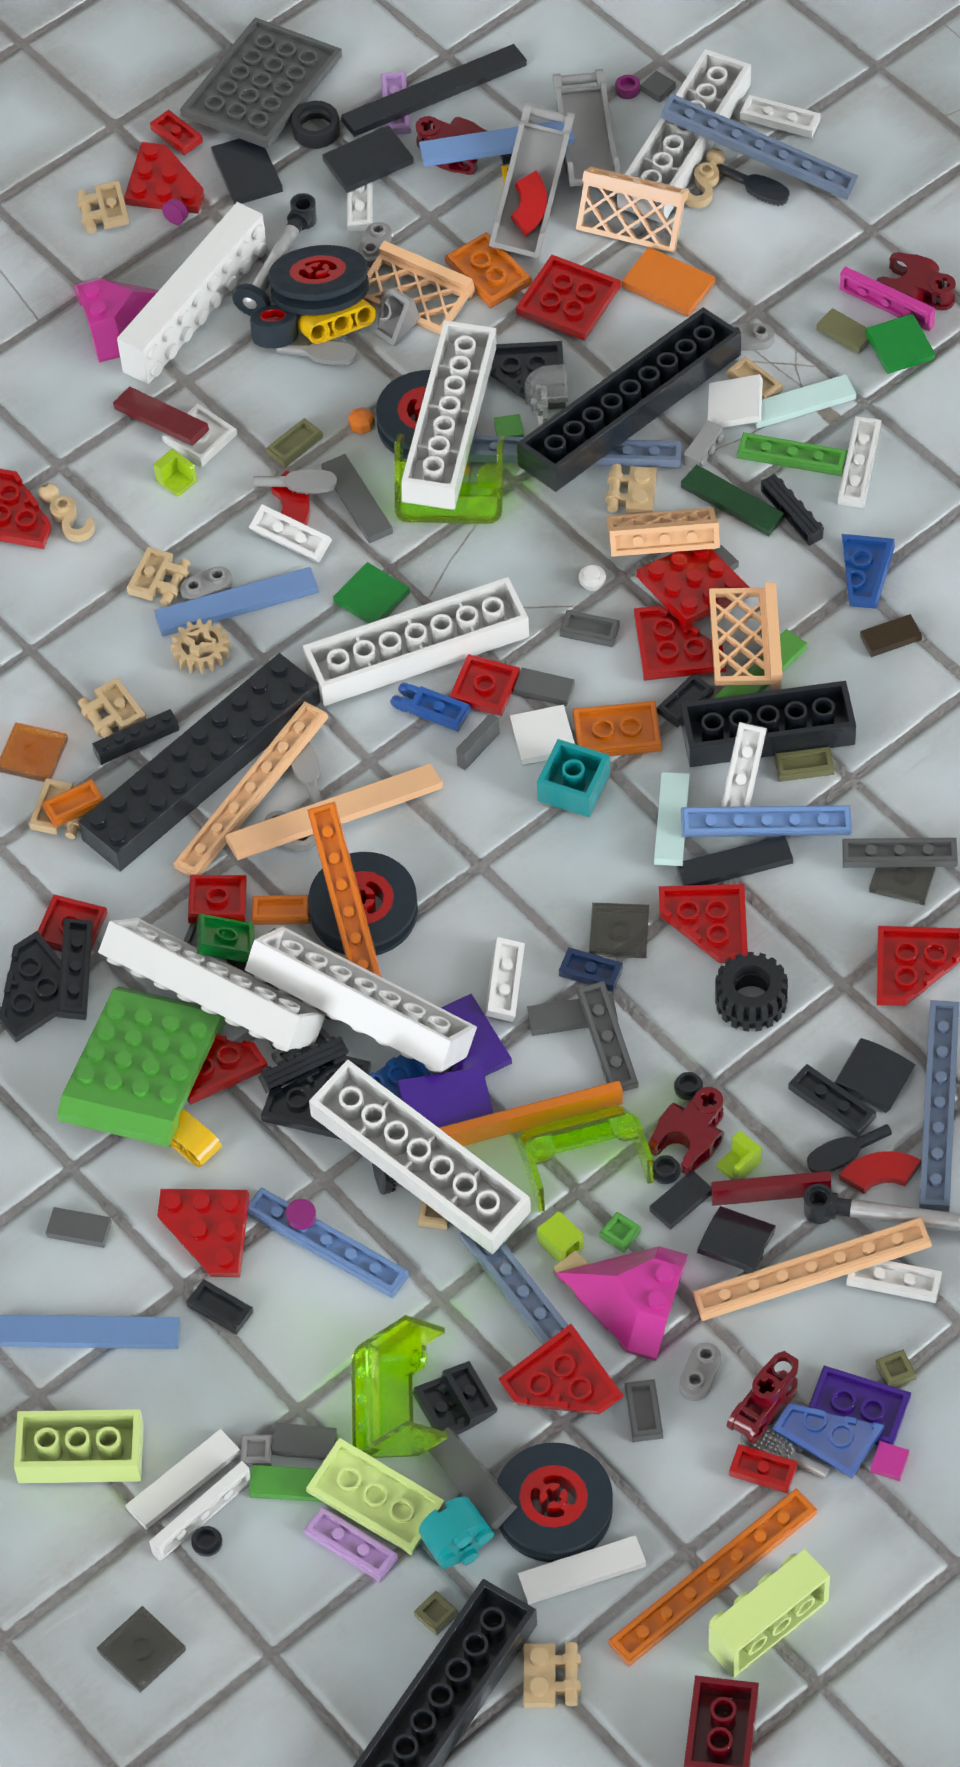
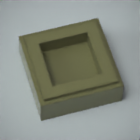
M904 1349L875 1361V1365L886 1385L897 1387L916 1379V1373Z
M437 1591L432 1593L414 1611V1616L436 1636L459 1614L458 1610Z

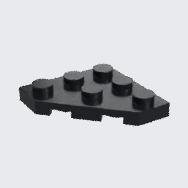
M562 341L496 344L490 376L539 410L564 409L566 407Z
M38 931L13 946L12 960L6 978L2 1007H0V1024L15 1042H18L57 1016L61 959Z
M342 1055L334 1059L332 1064L320 1070L315 1068L297 1077L295 1082L283 1088L278 1086L270 1090L261 1113V1120L342 1140L311 1116L309 1100L347 1060L351 1061L368 1075L371 1070V1061Z

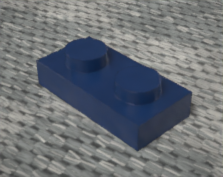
M568 947L559 968V976L587 985L604 981L607 990L614 992L623 970V963Z

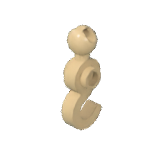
M709 149L705 157L707 163H701L694 169V182L703 194L695 196L689 191L685 201L687 206L699 209L711 203L713 198L712 187L716 186L719 182L718 167L725 162L726 158L723 150Z
M53 483L44 484L39 488V498L44 503L50 504L51 517L54 521L62 524L63 534L68 540L83 542L93 535L95 525L91 517L87 518L83 528H72L77 517V506L74 499L68 496H59V490Z

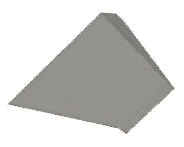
M394 287L382 291L378 328H376L374 333L393 346H396L420 319L414 300Z

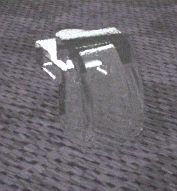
M566 364L540 367L534 370L526 379V404H531L532 414H537L538 424L548 421V403L568 402Z

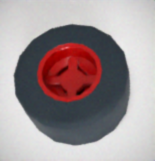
M270 305L259 308L251 314V336L254 344L259 347L277 349L291 345L297 340L298 324L295 313L285 311L277 305Z

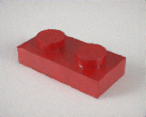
M169 109L150 122L151 130L184 156L203 143L202 135Z
M738 1444L729 1469V1476L788 1494L798 1462Z

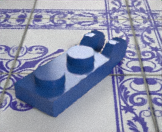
M402 682L398 687L400 694L405 697L394 695L390 700L391 705L397 710L409 712L457 732L471 712L469 704L425 687H417Z

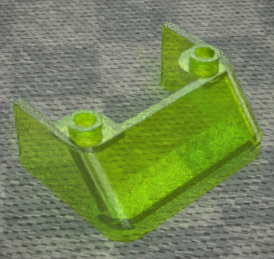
M403 434L397 435L394 442L395 514L400 520L424 523L491 524L501 517L505 480V436H499L497 442V462H488L481 466L478 472V483L461 484L455 510L402 502L401 481L407 461L404 460Z
M614 1106L524 1130L518 1139L519 1151L539 1212L545 1211L544 1187L536 1165L550 1161L554 1154L616 1138L621 1141L633 1140L647 1183H653V1158L639 1118L623 1106Z
M404 1315L356 1347L351 1359L352 1445L373 1458L420 1456L448 1438L447 1432L413 1422L412 1376L425 1367L428 1360L426 1345L445 1333L444 1327Z

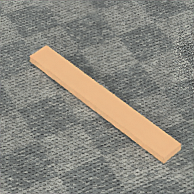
M304 701L174 861L173 865L176 870L188 876L203 874L227 844L226 834L237 831L328 719L327 712Z
M429 763L226 834V842L238 861L312 835L313 830L308 809L335 802L341 824L440 790L443 788V782L432 764Z
M920 1217L756 1270L753 1273L750 1272L692 1291V1295L702 1321L932 1247L931 1240Z

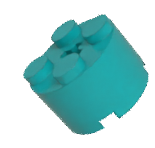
M457 1497L445 1502L448 1508L440 1513L436 1509L433 1510L419 1527V1533L423 1542L442 1569H447L461 1562L465 1566L473 1563L479 1557L478 1551L494 1537L493 1531L468 1497Z

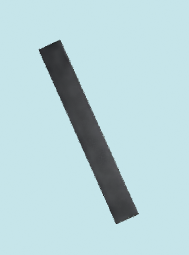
M512 44L341 115V121L353 137H356L525 67L527 59L515 44Z

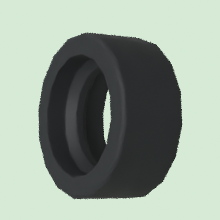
M310 101L303 103L292 114L291 123L294 138L304 147L313 149L327 147L339 137L340 120L337 109L327 102ZM312 119H324L330 122L329 126L317 131L307 130L302 127L303 123Z

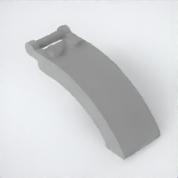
M596 69L592 73L561 76L560 73L553 74L557 111L565 114L568 112L575 113L572 125L574 144L567 145L564 157L570 187L584 185V181H582L583 173L589 167L620 173L619 157L617 156L603 69ZM595 82L597 84L596 86L562 88V86Z
M525 101L489 242L490 247L539 259L575 113L568 112L565 114L534 106L532 102ZM531 115L565 124L564 129L559 131L528 123L529 117ZM537 170L545 185L547 205L539 226L528 237H525L511 220V215L518 209L520 204L515 184Z

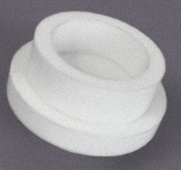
M589 565L582 568L579 572V582L588 591L599 590L606 581V573L599 566Z

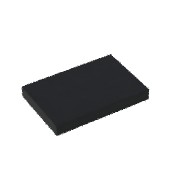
M389 125L322 154L323 162L347 193L414 164L413 156Z
M240 138L211 147V153L234 205L236 202L243 204L283 192L281 181L266 148Z

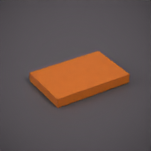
M485 232L447 254L445 262L453 271L473 279L476 294L491 309L530 286L532 278L505 250L490 247L491 236Z
M648 247L622 280V287L689 317L714 285L715 276Z
M656 701L573 709L576 743L579 746L610 756L662 751Z

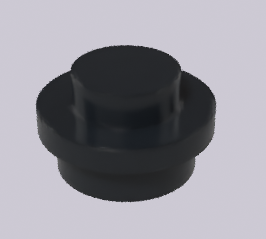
M693 1072L682 1073L674 1082V1091L683 1100H692L696 1092L703 1088L702 1079Z
M669 1155L658 1157L651 1165L653 1179L661 1184L675 1182L681 1173L679 1162Z
M211 1526L198 1528L191 1538L193 1550L198 1555L204 1557L215 1555L219 1552L223 1543L221 1533Z

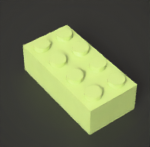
M140 1409L17 1411L14 1470L18 1483L141 1481L144 1424Z
M805 1548L797 1555L795 1553L789 1555L782 1562L780 1569L773 1574L771 1572L765 1574L759 1580L755 1589L750 1593L747 1591L743 1592L736 1598L730 1609L726 1612L720 1611L713 1616L709 1622V1652L734 1678L829 1601L830 1575Z

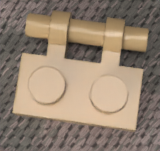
M119 180L94 185L95 193L88 194L86 190L78 192L77 205L79 210L82 211L81 221L87 233H95L97 231L96 224L103 222L104 229L130 224ZM99 205L100 210L92 211L93 206Z
M613 464L607 479L609 484V490L606 492L605 497L607 510L613 513L618 510V506H626V514L653 512L657 468L630 466L629 474H623L622 466L620 464ZM620 487H628L627 493H621Z
M147 547L127 586V593L151 601L159 593L163 595L160 603L163 606H170L172 600H175L180 592L179 586L181 582L186 580L189 575L188 569L191 563L184 558L180 560L179 564L172 563L174 560L172 553ZM166 574L172 576L169 583L163 581Z
M118 678L94 689L95 700L90 702L87 697H83L78 701V705L82 709V715L86 720L92 722L94 725L93 729L99 737L105 738L114 734L111 729L116 726L121 731L146 720L145 713ZM105 709L109 716L102 719L99 712Z
M46 778L29 822L30 830L58 834L60 826L54 827L43 809L42 802L74 788L73 783ZM84 815L61 825L67 827L65 832L67 838H76L77 832L80 831L78 821Z
M555 1643L524 1644V1708H556V1696H565V1705L567 1706L578 1705V1695L581 1693V1682L578 1681V1668L581 1666V1656L578 1654L577 1643H566L565 1654L556 1655ZM556 1669H565V1680L563 1682H556Z

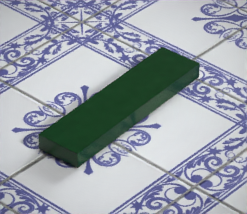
M697 464L681 481V488L768 537L784 520L783 512Z

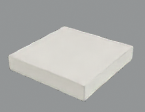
M761 375L709 383L708 420L722 426V428L761 421L763 385Z
M197 403L187 414L208 423L209 431L193 446L168 434H163L162 439L164 443L203 467L237 436V429Z
M564 705L510 715V723L522 765L548 760L557 739L575 744Z

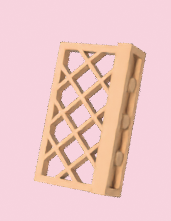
M589 167L584 171L582 179L584 185L576 230L672 253L676 251L684 203L689 192L688 189L595 167ZM590 186L599 188L605 198L594 204L589 196ZM616 193L624 194L629 202L620 210L611 198ZM642 198L647 199L654 208L644 216L636 205V202ZM605 200L608 201L615 212L606 219L603 218L596 207ZM666 204L677 207L675 217L670 221H667L660 210ZM632 206L639 219L629 225L621 212ZM590 210H593L600 221L594 227L584 224L585 214ZM656 211L664 225L653 231L645 218ZM616 215L624 226V229L620 232L612 231L607 224V221ZM640 221L649 233L644 238L636 237L631 229ZM666 227L671 235L670 245L661 243L655 233Z
M385 240L379 247V256L367 273L369 286L378 284L381 292L383 291L381 282L395 278L398 284L396 289L402 293L418 288L420 297L413 298L412 300H414L415 305L422 303L424 312L419 313L420 319L416 324L437 334H441L444 321L439 326L431 322L430 317L444 313L446 317L444 320L453 322L466 300L471 301L476 293L472 278ZM383 263L393 268L394 272L382 276L378 275V270ZM411 275L415 277L416 282L401 286L399 277ZM432 284L437 287V292L427 295L422 294L421 287ZM381 292L372 295L366 294L364 299L368 303L380 308ZM451 294L459 296L455 303L445 305L444 296ZM440 298L442 306L427 311L425 302Z
M714 508L606 516L611 557L720 548L719 522L716 519Z
M765 582L764 588L709 589L715 686L769 685L770 690L781 689L783 673L776 582ZM726 597L732 603L726 609H723L716 603V598ZM747 597H759V603L753 609L742 601ZM737 606L747 613L740 620H737L730 614ZM751 617L761 624L754 632L744 625ZM723 618L734 625L727 632L717 626ZM738 629L749 636L741 644L731 637ZM753 640L762 647V650L756 655L745 648ZM725 641L735 647L728 656L719 649V646ZM740 652L750 659L743 667L732 660ZM728 664L737 672L733 676H720V670ZM756 664L764 670V676H753L747 670Z

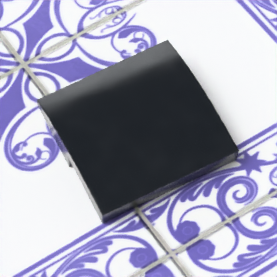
M860 1038L834 1083L857 1099L862 1097L884 1113H887L916 1064L880 1044Z
M720 1206L704 1233L697 1253L753 1273L763 1258L764 1249L774 1236L776 1225Z
M470 1361L443 1370L440 1378L416 1386L413 1390L416 1401L437 1437L447 1427L459 1435L488 1419L498 1410Z

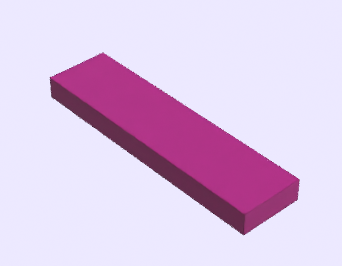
M846 266L840 272V290L899 318L914 314L922 329L930 331L933 328L935 321L934 307Z

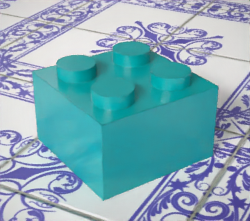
M557 739L537 780V800L590 818L611 774L610 755Z

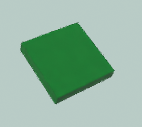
M914 314L867 327L865 330V335L887 374L929 362L935 358L936 354Z
M367 562L333 596V601L369 624L386 618L410 594V589Z
M198 914L196 921L197 954L247 963L255 940L254 924Z

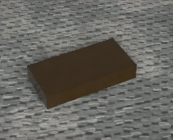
M909 614L860 631V638L870 656L873 657L921 641L922 634L912 615Z

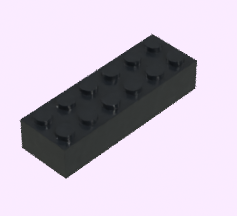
M846 680L680 703L681 727L689 767L730 762L739 722L767 728L761 758L774 756L775 753L829 746L830 748L855 745L856 722Z

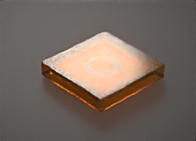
M15 722L0 756V772L45 782L46 778L52 779L67 744L68 735Z

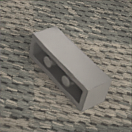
M708 420L683 454V465L692 469L696 464L704 466L709 455L714 453L716 445L723 440L722 426Z

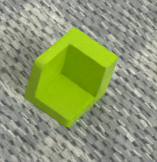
M173 448L153 464L156 481L176 496L182 495L197 482L194 464Z
M739 1130L732 1137V1149L717 1163V1169L731 1180L744 1179L761 1163L762 1147Z
M561 1212L555 1213L537 1228L539 1245L558 1263L573 1251L579 1253L584 1249L583 1233Z

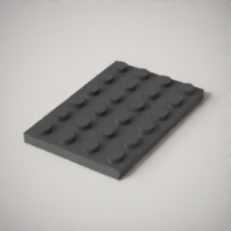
M255 17L180 108L181 117L269 149L292 120V114L296 108L308 100L342 57V49Z

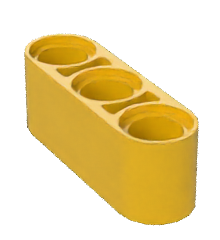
M363 298L357 304L342 311L323 315H302L298 321V329L312 343L321 344L369 326L376 318V310Z
M183 1108L179 1116V1127L171 1142V1146L196 1167H201L222 1148V1145L209 1129Z

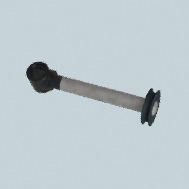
M300 193L291 198L290 212L287 216L288 223L252 284L244 283L236 287L232 300L235 306L244 314L251 316L257 309L270 306V299L265 293L270 285V267L277 259L290 251L301 230L309 229L316 224V202L312 195Z
M813 1184L804 1192V1215L807 1220L814 1224H824L830 1219L835 1220L836 1215L898 1224L921 1217L925 1227L960 1232V1213L839 1198L838 1193L832 1192L828 1186L823 1184ZM817 1202L824 1203V1204L821 1205V1206L813 1205L814 1203H817Z

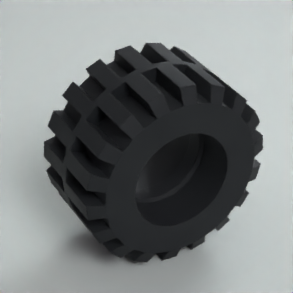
M747 952L746 956L739 953L735 955L734 960L731 958L727 959L725 966L721 965L718 969V975H716L715 979L716 1010L718 1014H722V1019L726 1023L731 1021V1027L737 1029L740 1026L743 1027V1031L749 1032V1028H755V1032L762 1031V1026H766L768 1029L773 1026V1020L778 1022L782 1018V1013H785L788 1002L787 974H784L782 965L776 966L777 960L773 957L767 959L766 954L760 953L759 956L754 955V952ZM754 986L764 990L765 993L757 997H747L737 991L744 987Z

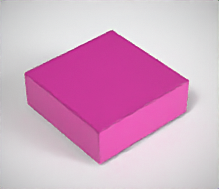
M880 1441L870 1472L900 1481L909 1456V1450Z

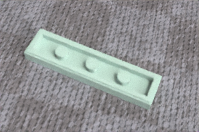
M845 374L762 399L761 421L754 422L758 429L855 400L856 392Z
M662 772L654 865L683 866L685 837H682L681 808L688 806L690 774Z

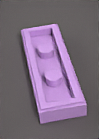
M406 72L381 74L383 97L407 88ZM410 115L385 124V126L389 125L395 134L411 133Z
M323 1506L304 1529L305 1535L378 1582L383 1580L398 1560L397 1553Z

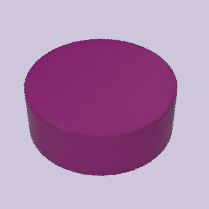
M633 75L620 76L615 82V92L622 99H633L640 93V81Z
M169 199L162 207L165 218L175 225L182 224L188 217L186 206L177 199Z
M306 1199L292 1201L286 1209L288 1224L297 1230L310 1228L316 1221V1209L313 1203Z

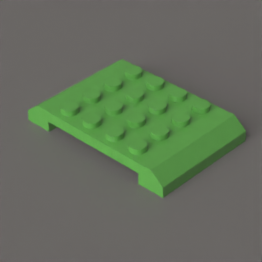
M119 986L114 988L62 1093L57 1113L58 1121L170 1147L179 1127V1116L216 1035H221L226 1024L225 1017L218 1013L214 1015L201 1009L202 1005Z

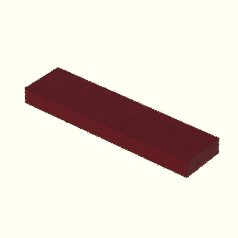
M130 386L113 402L115 410L191 446L209 431L208 423Z
M830 1171L714 1181L711 1182L712 1206L804 1198L805 1190L813 1184H823L831 1189Z

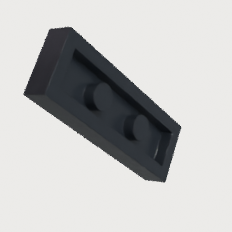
M808 1064L788 1083L790 1091L856 1137H859L876 1119V1111Z

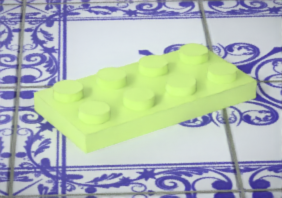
M341 1438L337 1440L306 1487L307 1493L411 1555L422 1540L419 1533L421 1523L433 1510L436 1509L439 1513L445 1503V1500Z

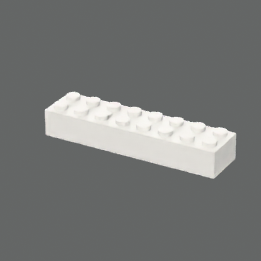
M705 49L676 95L730 119L751 86V64ZM661 118L625 175L686 188L694 176V169L703 162L707 151L712 148L715 142ZM617 193V207L621 209L629 204L624 194ZM642 198L636 202L643 216L654 209L647 199ZM666 204L660 208L666 219L674 206ZM629 206L625 209L626 211L635 213L632 206ZM656 211L646 217L663 223Z
M236 202L118 336L117 341L122 371L149 384L154 377L160 375L163 367L170 359L172 360L176 356L181 346L191 339L194 331L206 322L208 315L214 308L220 306L227 293L234 290L241 277L247 274L254 262L266 252L267 244L262 213Z
M444 320L401 481L402 502L455 510L496 351V328Z
M509 577L303 645L305 666L310 677L318 682L320 699L323 706H327L466 659L468 654L475 656L528 638L529 620Z
M139 918L109 921L98 953L107 957L109 963L128 967L131 969L130 973L140 978L147 977L154 981L156 987L163 990H173L178 993L177 997L186 1002L194 1001L202 1005L201 1009L207 1013L214 1015L218 1013L225 1017V1022L237 1027L243 1026L249 1029L248 1033L259 1039L266 1038L273 1042L272 1045L282 1051H289V1049L295 1048L302 1049V1047L315 1045L326 1016L325 1012L306 1006L301 1000L280 992L277 988L255 979L254 976L216 957L197 954L196 947Z
M283 926L255 939L245 971L253 974L255 979L261 982H268L278 987L280 992L301 999L306 1006L318 1008L326 1012V1015L331 1019L341 1020L349 1024L356 1032L372 1036L381 1045L395 1048L400 1051L402 1056L416 1059L425 1064V1067L431 1071L442 1072L467 1057L477 1029L475 1025Z
M347 1060L309 1100L311 1116L492 1255L531 1212V1201L527 1194L351 1061Z

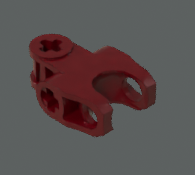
M424 116L416 122V132L418 134L416 143L419 148V142L424 141V139L428 141L486 132L487 130L461 117H455L449 124L432 116ZM478 160L464 161L469 166L463 164L462 161L436 166L450 172L472 175L478 170Z
M901 252L892 253L889 258V269L902 277L889 278L882 276L876 280L934 307L936 310H948L955 304V279L948 274L940 273L938 264L927 257ZM897 261L903 262L907 267L898 264Z
M704 1087L696 1092L685 1108L676 1103L670 1104L659 1118L657 1127L648 1143V1152L657 1156L668 1145H684L689 1150L681 1163V1172L686 1175L691 1170L695 1172L712 1157L724 1137V1131L717 1128V1125L724 1116L721 1092L713 1087Z
M786 1351L775 1354L754 1378L750 1392L731 1413L727 1421V1428L738 1431L747 1437L750 1443H756L765 1432L767 1426L777 1421L796 1394L798 1378L795 1376L798 1373L799 1360ZM786 1361L792 1366V1369L789 1373L785 1370L775 1372L774 1367L778 1362Z

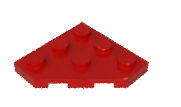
M141 142L124 195L125 205L162 209L169 199H177L186 206L188 213L199 214L204 198V188L167 145Z
M0 468V541L44 549L52 530L50 520L43 514L38 502L30 490H27L17 471Z
M661 605L634 608V620L644 681L691 676L692 674L714 673L712 640L701 634L700 629L692 624L684 627L677 618L670 615L669 610ZM721 644L719 649L724 653L723 644ZM726 665L720 670V673L726 672Z
M745 884L659 886L660 917L718 963H725L729 958L734 960L735 955L742 953L743 956L747 955Z
M878 926L877 1005L907 1006L960 963V928Z
M217 1034L187 1098L188 1103L191 1105L262 1073L261 1070L268 1067V1063L256 1044L243 1040L242 1043L227 1040L226 1036Z
M160 1189L157 1217L162 1224L169 1229L211 1277L240 1278L250 1196L248 1190Z
M572 1324L568 1325L499 1378V1381L510 1397L519 1406L600 1415L624 1397Z

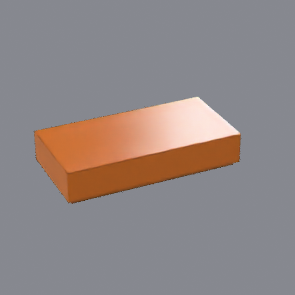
M91 779L42 802V806L56 828L90 812L104 798Z
M309 895L253 896L252 923L254 925L309 924Z

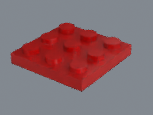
M551 254L515 307L516 315L585 341L621 288V280Z
M713 549L676 551L637 569L636 575L684 627L710 616L709 589L750 588ZM726 597L716 598V603L723 609L732 603Z

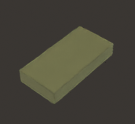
M833 308L817 323V330L858 354L870 343L865 335L867 327Z
M303 418L266 448L267 455L286 468L323 438V432Z
M830 746L774 754L779 782L834 775L835 772Z

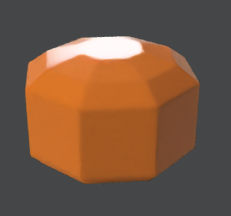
M360 407L352 410L348 416V423L353 432L364 434L370 432L375 425L374 416L369 409Z

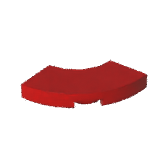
M537 170L515 184L520 204L518 209L511 215V220L525 237H528L539 226L547 205L545 185Z
M285 470L281 476H287L290 472ZM271 487L272 494L282 504L281 514L307 525L310 517L309 495L301 494L300 492L298 494L297 492L293 493L288 487Z
M893 1151L871 1153L856 1159L845 1167L839 1174V1180L863 1194L871 1187L881 1183H896L906 1186L921 1166V1159L909 1154Z

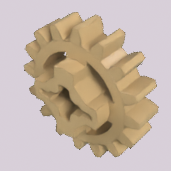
M198 619L196 625L188 621L186 629L179 627V635L172 636L173 643L170 644L173 660L175 663L179 662L180 669L188 666L189 673L191 674L195 669H199L201 675L204 674L207 668L214 672V665L217 664L222 667L224 665L223 659L229 658L228 650L231 649L228 633L227 631H222L220 624L213 627L212 620L202 624L201 619Z

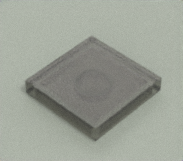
M937 867L875 868L869 892L925 906Z
M592 902L589 953L601 957L647 958L649 905Z
M143 1606L96 1648L97 1652L140 1693L186 1651L185 1645Z

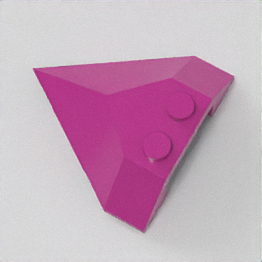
M102 278L73 284L79 305L83 307L91 331L92 343L99 363L120 357L118 336L159 290Z
M657 1246L556 1272V1276L563 1283H567L576 1293V1298L606 1330H610L620 1341L619 1345L627 1353L656 1361L688 1254Z

